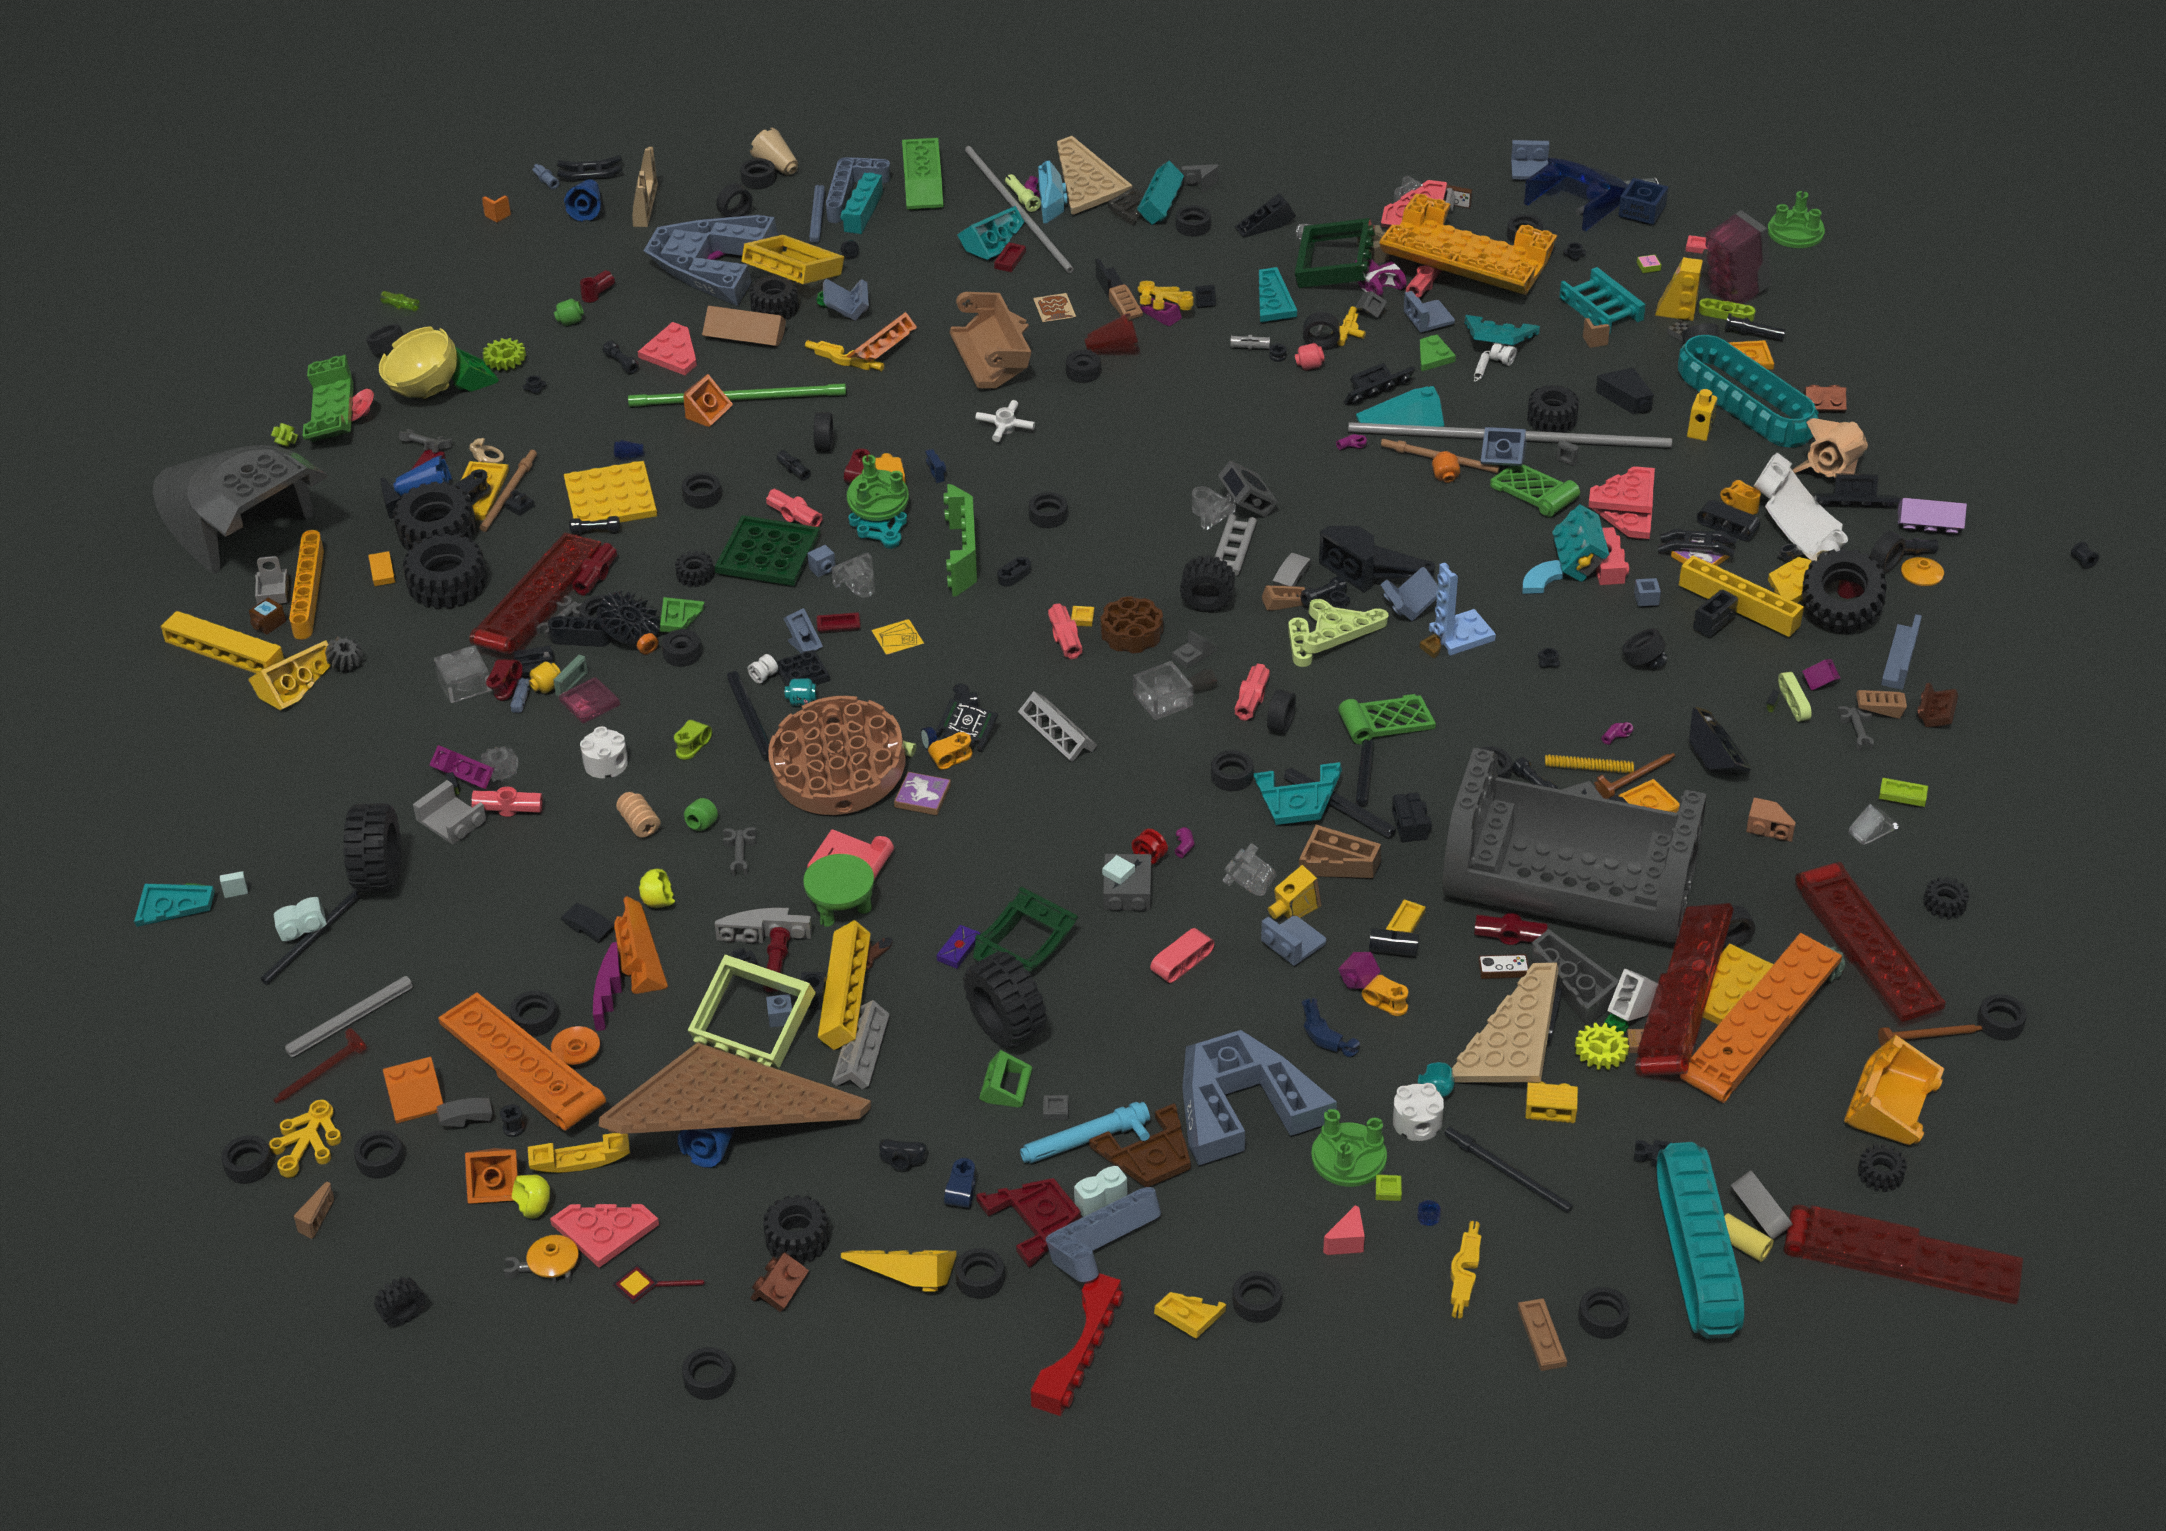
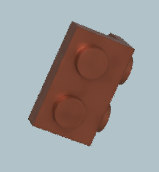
M1810 385L1805 387L1803 394L1814 402L1818 412H1846V387H1840L1839 385H1831L1829 387Z
M1926 683L1924 692L1921 693V705L1918 706L1919 718L1923 719L1926 727L1952 724L1959 696L1957 690L1951 689L1934 692L1932 684Z
M785 1252L777 1259L772 1257L764 1268L767 1271L764 1277L760 1276L752 1286V1289L755 1291L750 1297L753 1301L761 1297L779 1312L785 1308L809 1271Z

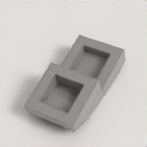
M1291 553L1276 573L1273 584L1276 586L1295 587L1299 578H1303L1311 563V559Z

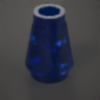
M625 440L614 441V457L619 458V460L643 456V444Z

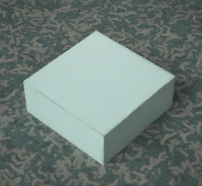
M1117 855L1102 868V875L1120 885L1135 872L1134 864Z
M243 871L220 875L225 898L248 894Z

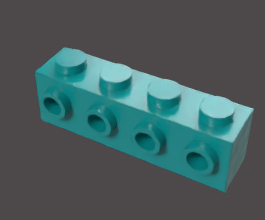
M1170 161L1156 170L1137 208L1144 219L1148 220L1152 225L1166 218V212L1172 206L1171 202L1177 196V190L1182 186L1181 181L1184 175Z
M864 173L862 178L858 180L856 189L852 191V197L850 200H847L846 208L841 212L844 232L863 233L883 195L882 175Z

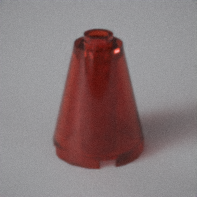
M1130 312L1088 333V338H1085L1087 350L1091 349L1095 353L1140 350L1139 346L1135 347L1134 344L1138 340L1133 321H1128V317L1131 316Z

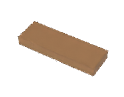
M1544 1298L1519 1302L1518 1310L1540 1370L1566 1367L1567 1359Z

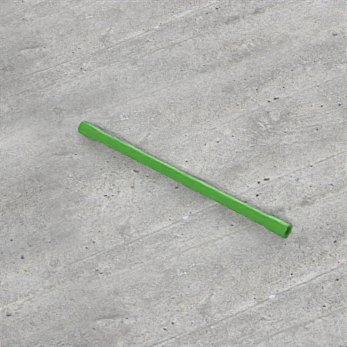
M846 384L723 391V393L730 401L807 396L846 395ZM684 393L628 395L629 407L684 403Z

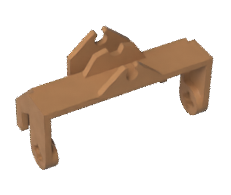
M961 293L956 299L959 310L978 314L966 327L952 326L949 333L977 388H997L1028 367L1031 350L1022 334L1028 329L1029 324H1026V319L1009 311L1000 293Z

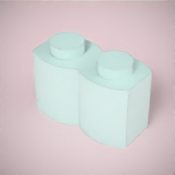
M318 897L304 899L296 906H285L274 913L275 927L282 941L294 940L304 932H315L326 925L325 912Z
M1111 1166L1100 1171L1097 1176L1079 1181L1074 1187L1075 1205L1081 1211V1215L1085 1217L1127 1196V1177L1118 1166Z

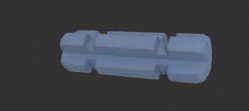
M521 678L517 684L518 686L510 705L513 713H521L523 710V705L531 687L528 678Z

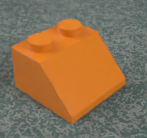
M431 1057L383 1069L396 1124L437 1113V1106L442 1105L443 1101Z

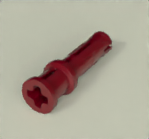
M775 927L769 933L771 941L767 946L769 959L766 969L781 973L783 958L788 954L787 942L790 940L791 934L786 928ZM763 985V989L767 992L773 993L777 991V989Z

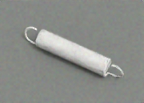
M1484 352L1481 354L1474 373L1476 381L1483 377L1490 358L1488 353Z

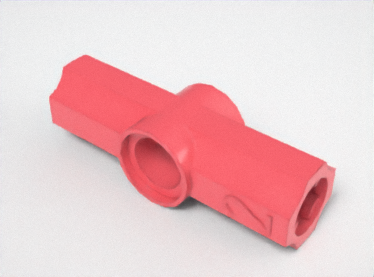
M1427 265L1418 267L1417 275L1406 287V292L1412 291L1416 297H1421L1425 291L1432 289L1433 281L1442 270Z
M772 489L766 498L767 505L780 511L788 522L796 520L803 525L819 527L823 520L822 514L808 507L805 500L799 496L792 498L779 490Z
M1060 603L1054 604L1048 609V616L1052 623L1055 642L1060 643L1065 657L1076 659L1082 653V645L1078 638L1076 623L1070 619L1066 606H1062Z
M1257 663L1256 666H1252L1247 680L1242 681L1239 699L1235 706V715L1241 720L1247 721L1249 718H1253L1258 703L1261 704L1263 702L1265 686L1270 676V670L1263 664Z
M502 787L497 791H473L472 808L481 802L484 805L485 811H498L500 815L505 817L513 816L517 812L541 813L543 797L541 793L516 792L512 787Z

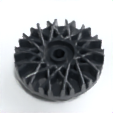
M622 590L619 593L615 591L613 595L610 592L608 595H605L597 609L598 622L609 636L629 645H637L638 640L645 634L652 633L656 636L660 629L661 619H659V615L655 616L657 609H653V605L649 608L646 607L648 600H643L640 597L636 601L634 600L635 593L631 596L630 592H627L624 597Z

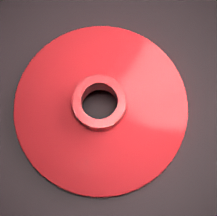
M364 389L353 397L351 422L369 413L374 397L372 390Z

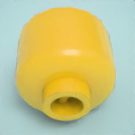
M543 662L530 671L531 680H529V684L535 692L539 690L541 693L546 694L555 689L554 679L561 671L555 663Z

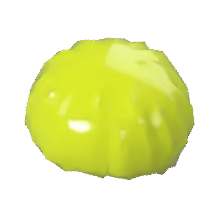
M663 869L647 871L641 878L639 886L640 897L643 903L651 908H661L674 904L675 900L672 899L674 894L666 872Z
M520 1175L514 1181L512 1199L519 1205V1210L523 1213L524 1217L534 1219L545 1211L550 1199V1187L546 1180L539 1175Z

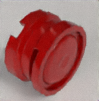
M1145 829L1141 832L1140 836H1137L1132 841L1134 854H1151V865L1155 864L1168 851L1165 839L1154 829Z

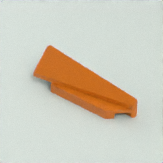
M905 312L848 354L847 357H857L872 362L917 327Z
M626 896L623 900L625 904L624 914L622 917L617 916L614 923L621 970L623 973L631 975L632 993L639 994L666 989L668 985L642 905Z

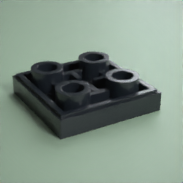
M815 650L804 651L801 654L776 661L778 665L777 673L785 686H789L792 679L800 678L811 679L812 683L816 685L830 681V675Z

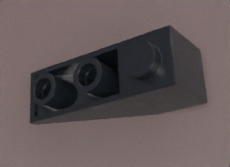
M1278 193L1237 224L1235 228L1245 238L1281 228L1295 218L1296 215L1289 203Z

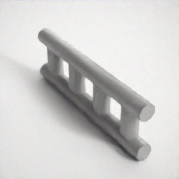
M1231 514L1226 522L1215 556L1219 557L1221 561H1223L1224 554L1236 556L1235 561H1225L1227 566L1231 565L1233 568L1232 572H1235V576L1240 573L1257 520L1251 517L1248 522L1236 521V516ZM1240 529L1245 530L1244 535L1232 534V530ZM1229 541L1241 543L1239 548L1228 547L1227 545Z

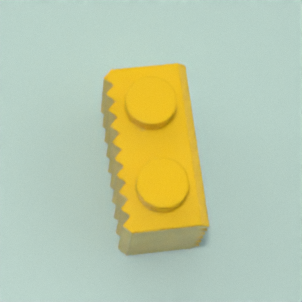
M1542 1081L1528 1082L1525 1118L1527 1120L1531 1118L1532 1120L1541 1119L1542 1121L1551 1120L1552 1122L1561 1121L1563 1123L1566 1121L1567 1123H1575L1578 1087L1570 1086L1566 1083L1554 1085L1546 1084Z

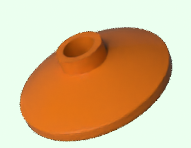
M582 1026L562 1030L554 1037L551 1043L552 1053L564 1063L570 1065L589 1061L598 1053L600 1048V1039L597 1033L590 1028Z

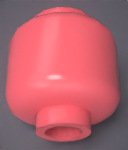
M1316 343L1300 346L1298 354H1295L1297 366L1301 365L1305 371L1319 368L1322 366V362L1325 361L1323 349L1321 346L1318 347Z

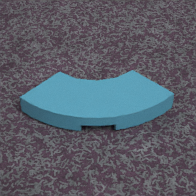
M1560 560L1544 562L1532 568L1524 577L1522 594L1544 593V588L1548 583L1561 580L1563 578V571Z

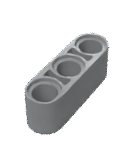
M1751 1170L1731 1184L1733 1190L1771 1239H1775L1793 1225Z

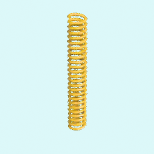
M1550 754L1548 757L1545 755L1546 767H1548V764L1549 767L1553 764V767L1556 765L1558 768L1560 763V768L1563 766L1565 769L1567 765L1568 769L1570 767L1573 769V766L1574 769H1577L1578 764V769L1581 767L1583 770L1585 766V770L1589 769L1590 771L1592 767L1594 771L1596 765V771L1599 769L1601 772L1603 767L1604 772L1605 770L1609 772V768L1610 772H1613L1614 766V772L1617 770L1619 773L1620 768L1621 773L1625 772L1626 774L1628 770L1630 774L1631 768L1632 772H1634L1633 761L1631 763L1627 761L1626 763V761L1623 762L1621 760L1619 762L1618 760L1612 761L1610 759L1608 762V759H1602L1601 761L1600 758L1598 760L1597 758L1590 760V758L1587 759L1586 757L1583 759V757L1576 758L1574 756L1572 759V756H1566L1565 758V756L1561 757V755L1559 757L1557 755L1555 757Z

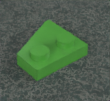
M664 597L660 631L671 632L678 629H686L704 610V602Z

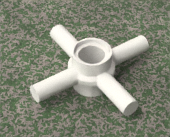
M1015 400L1010 402L1008 408L998 409L996 415L976 413V420L995 423L997 426L992 437L995 442H999L1003 434L1012 433L1015 427L1031 430L1035 428V422L1016 419L1014 412L1018 402Z

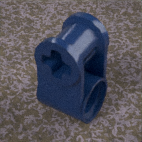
M961 1158L954 1162L949 1182L946 1185L945 1205L971 1207L975 1186V1164L970 1159Z

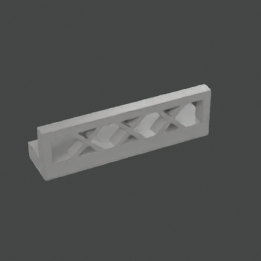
M1034 691L1018 711L1072 762L1083 748L1093 752L1097 746L1092 739L1046 697ZM1035 704L1036 714L1029 715L1027 713L1028 710ZM1049 717V726L1042 727V718ZM1056 729H1062V738L1055 739ZM1075 741L1078 744L1071 753L1068 752V742Z
M874 1000L860 1006L856 1039L843 1045L832 1078V1083L836 1086L848 1080L854 1082L861 1089L869 1086L889 1018V1013Z

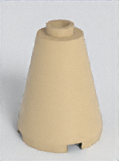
M770 128L771 130L769 131L766 129L761 131L752 141L753 149L750 150L751 156L773 162L775 170L785 175L794 174L797 171L798 162L779 131L774 128Z

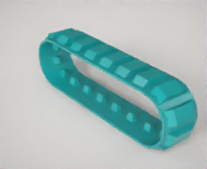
M1698 335L1690 338L1682 346L1678 360V371L1682 379L1699 392L1703 389L1712 391V395L1718 398L1717 405L1761 436L1778 446L1787 448L1802 446L1813 437L1807 421L1812 418L1818 419V410L1814 402L1806 395L1717 336ZM1704 363L1720 368L1792 419L1784 418L1774 413Z
M1670 1143L1665 1149L1660 1150L1657 1156V1183L1690 1326L1694 1333H1700L1706 1339L1729 1338L1735 1331L1742 1330L1744 1323V1298L1710 1158L1705 1147H1699L1696 1143Z

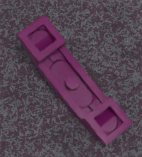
M439 745L429 765L446 773L453 772L454 776L486 789L495 769Z

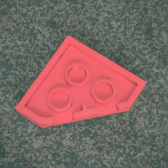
M1427 180L1418 189L1411 190L1400 197V200L1385 206L1381 227L1390 228L1392 224L1400 225L1404 208L1415 194H1424L1429 198L1444 200L1447 182Z
M674 322L669 324L638 351V358L682 375L688 374L697 366L688 327Z
M1634 466L1628 469L1626 474L1622 476L1618 474L1606 480V484L1590 488L1589 508L1651 513L1655 468Z
M1591 508L1626 536L1650 539L1652 510L1651 513H1638Z
M570 1204L550 1218L551 1225L563 1236L574 1241L577 1248L599 1268L659 1225L658 1218L642 1204H632L631 1207H617L616 1204H596L595 1208H581V1204Z

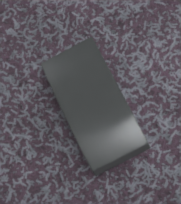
M489 1098L455 1100L439 1105L436 1109L439 1125L447 1127H464L466 1119L490 1121L492 1117Z

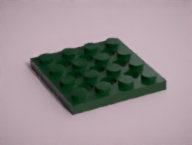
M742 515L714 566L715 573L795 586L808 560V552L813 550L821 534L820 527Z

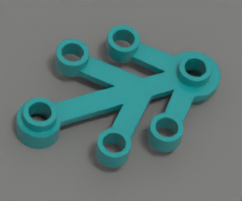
M904 512L895 516V524L891 530L888 528L891 519L870 521L862 519L854 513L848 516L849 524L851 526H858L857 535L860 538L867 537L881 540L883 546L889 549L899 546L901 541V534L899 532L902 526L907 523V514ZM869 528L880 530V532L870 531Z

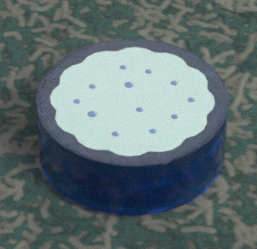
M932 727L921 729V740L926 750H928L933 742L937 741L936 733Z

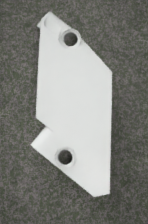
M1776 453L1771 457L1754 484L1756 489L1770 498L1765 506L1785 535L1811 561H1817V556L1822 553L1827 555L1829 550L1835 549V551H1840L1848 542L1846 534L1842 531L1843 524L1830 515L1812 497L1790 468L1792 463L1779 453Z

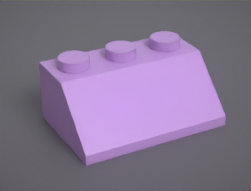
M1902 498L1900 503H1898V525H1903V529L1916 530L1917 526L1924 527V531L1937 532L1938 528L1946 529V533L1958 534V530L1962 531L1965 526L1967 504Z

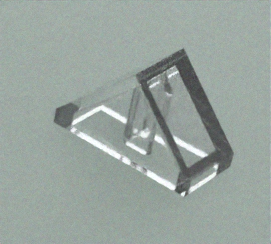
M1869 804L1850 826L1848 832L1862 845H1865L1898 829L1899 824L1884 811Z

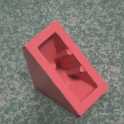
M1355 1205L1324 1236L1323 1253L1326 1255L1364 1252L1365 1236L1358 1206Z

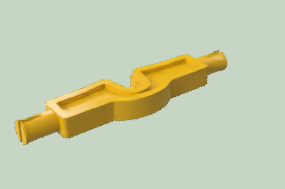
M809 340L805 343V348L815 350L816 355L829 358L839 365L855 366L864 370L873 368L882 371L884 369V363L875 360L870 362L857 357L848 358V354L843 355L844 348L840 345L824 341L815 343Z
M1474 1221L1469 1223L1468 1232L1463 1233L1460 1252L1454 1256L1451 1264L1450 1274L1454 1284L1450 1303L1454 1304L1452 1311L1454 1318H1456L1457 1310H1459L1458 1319L1463 1317L1464 1307L1469 1306L1470 1295L1476 1280V1274L1464 1270V1268L1476 1269L1479 1265L1481 1235H1478L1480 1223L1477 1221L1475 1229H1473Z

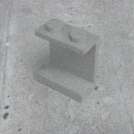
M448 780L413 804L416 820L452 845L486 821L483 803L480 802L473 808L455 796L454 786Z

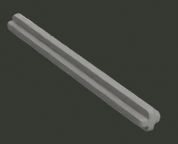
M407 976L400 978L286 1044L287 1054L290 1057H295L405 993L413 987L411 980Z

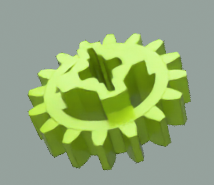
M501 338V341L493 340V344L488 343L487 347L483 348V359L486 366L490 365L491 369L497 367V370H508V367L514 369L515 364L521 365V361H525V347L518 340L512 341L511 338L508 340Z

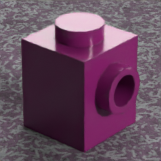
M1353 952L1338 968L1347 988H1365L1381 972L1371 952Z

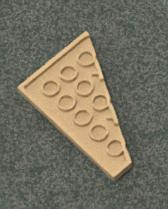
M1070 136L1057 141L1070 211L1073 215L1133 192L1132 184L1076 138Z
M1533 963L1526 975L1518 981V987L1511 996L1507 995L1498 1006L1497 1011L1487 1020L1488 1024L1482 1032H1477L1466 1046V1050L1456 1058L1457 1063L1452 1068L1455 1082H1541L1559 970L1557 963Z

